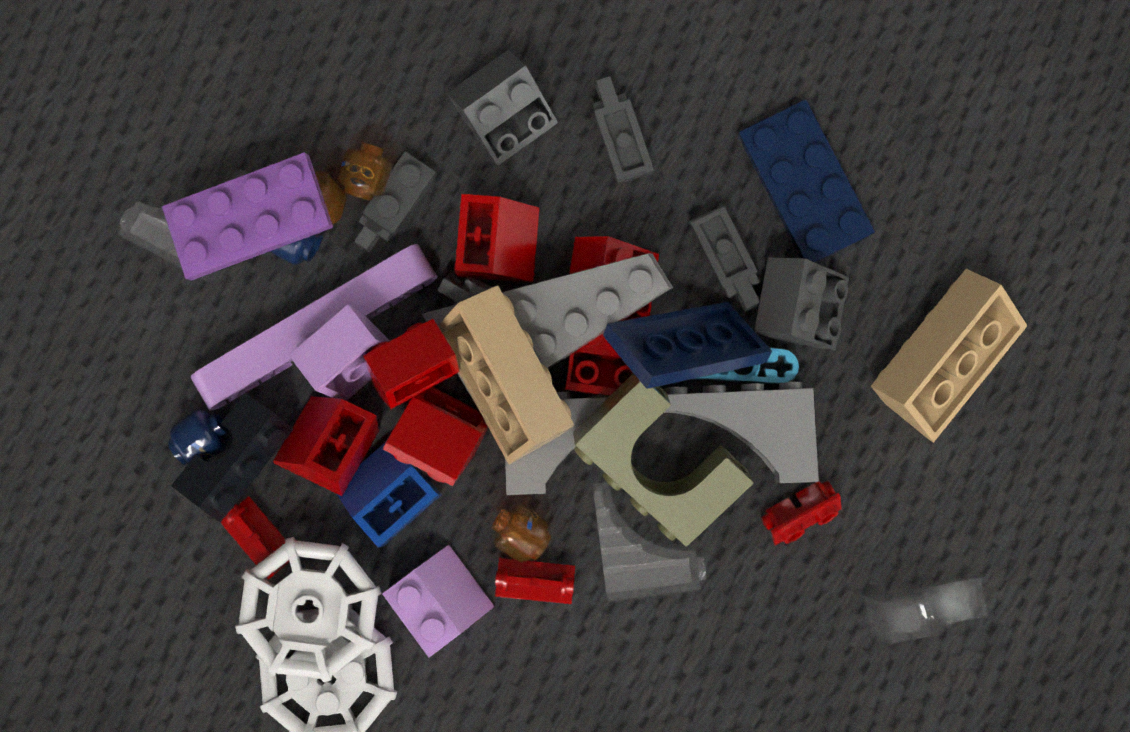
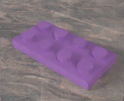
M305 152L162 206L185 279L191 281L333 228L310 156Z

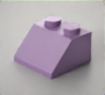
M347 304L345 307H340L330 313L326 323L315 333H309L297 343V348L289 354V357L315 391L332 398L347 401L371 380L363 355L369 353L378 343L389 342L390 340L361 311Z
M450 545L443 548L382 593L428 657H431L495 607Z

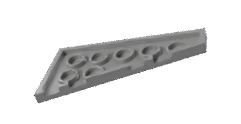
M645 254L502 293L512 302L514 315L522 330H525L530 335L533 342V350L540 363L549 369L603 334L608 323L623 321L673 288L653 254ZM456 305L423 313L422 315L426 322L434 319L438 326ZM458 372L457 374L459 375L461 381L463 382L464 386L466 387V385H465V383H464L462 377L460 376V374H459V372Z

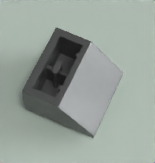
M509 50L447 93L465 123L497 166L558 123L526 65Z
M768 257L754 332L775 340L836 351L837 340L841 333L844 302L848 295L849 277L806 258Z

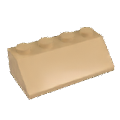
M965 269L960 277L952 283L947 293L934 309L926 315L925 320L912 336L904 342L900 351L887 367L879 373L871 387L889 408L934 443L1025 330L1027 324L1001 284Z
M497 285L457 303L438 327L456 354L460 370L459 374L507 463L511 464L572 428L574 423L571 419L569 406L564 400L559 398L552 385V377L549 370L540 363L533 350V342L530 335L525 330H522L514 315L512 302L507 296L503 295L499 286Z

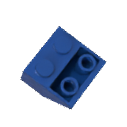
M385 443L360 464L343 496L337 494L351 517L378 548L385 546L442 495L419 468L411 464H404L395 459L393 454L383 450Z

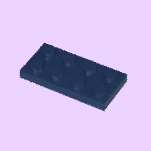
M803 100L738 133V137L801 258H806L816 263L875 233L807 100Z
M728 302L608 323L603 334L604 338L646 389L767 363L772 353V350Z

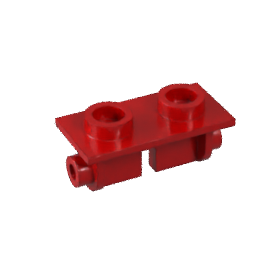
M828 480L823 483L820 481L815 482L796 493V498L802 505L797 509L791 500L787 498L765 510L766 514L760 518L767 530L772 529L771 535L774 545L783 541L786 544L794 542L805 533L804 529L815 523L819 525L826 524L838 515V511L842 509L841 496L839 493L834 495L835 491Z
M250 496L239 505L235 504L220 522L255 565L285 544L283 535ZM288 560L285 564H283L281 567H279L277 570H275L273 573H271V574H270L268 577H266V578H267L268 580H269L270 578H272L277 572H279V571H280L285 565H287L290 561Z
M499 558L495 581V597L572 604L575 565Z

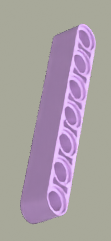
M411 245L202 367L191 375V379L209 411L219 409L227 404L225 400L233 401L260 385L259 380L263 383L292 366V359L289 357V354L297 348V343L307 334L315 333L326 323L329 314L334 310L349 304L361 311L370 320L389 309L390 303L394 306L423 289L422 284L426 287L437 279V275L419 245Z

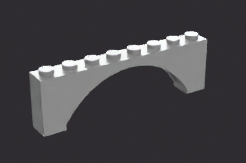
M802 382L779 383V390H764V384H743L739 392H726L725 385L703 386V393L692 394L687 393V387L664 388L671 403V406L664 413L693 416L711 422L730 432L748 445L764 461L774 474L775 484L819 482L813 388L802 389ZM557 392L559 398L564 400L569 406L574 426L559 437L511 464H508L505 459L506 494H546L547 481L558 465L576 447L573 432L609 396L588 393V398L573 399L572 392Z

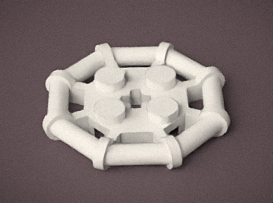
M294 537L285 539V544L251 570L246 569L242 575L244 586L239 623L235 625L237 634L243 635L269 669L267 673L275 676L277 673L322 679L323 682L332 680V675L363 651L372 649L375 644L372 638L378 595L382 593L380 586L374 585L348 551L349 546L343 543L341 546L297 541ZM300 557L330 560L332 562L326 571L303 569ZM288 560L290 561L292 573L278 584L274 585L265 579ZM339 565L358 588V592L347 594L342 584L333 576ZM260 589L269 594L266 617L255 619ZM306 600H312L313 605L319 608V614H313L310 621L304 620L302 612H297L298 605H304ZM361 601L358 631H355L347 626L349 604ZM268 626L271 631L276 633L280 643L283 645L278 654L258 629ZM342 635L351 641L329 659L326 658L324 648L333 640ZM289 650L314 652L316 662L285 659Z
M349 604L347 626L358 631L360 615L352 609L353 605ZM297 608V612H302L304 620L310 621L313 614H319V609L299 610ZM374 628L372 639L375 641L372 649H366L333 675L337 679L334 684L329 681L322 684L318 678L286 675L288 691L279 696L277 693L276 674L272 676L267 673L269 669L260 657L256 655L260 664L263 705L260 708L262 712L270 714L290 732H365L391 700L396 699L397 691L394 690L390 645L393 642L390 636L386 638ZM276 633L268 642L278 654L283 645L280 643ZM342 635L333 640L324 648L326 658L329 659L351 641ZM296 650L290 658L285 657V659L316 662L314 652ZM374 653L376 656L378 685L367 681L365 658ZM363 691L374 694L375 696L355 718L350 708ZM291 698L294 699L310 713L307 724L282 703ZM341 713L346 724L316 727L319 715L328 716Z

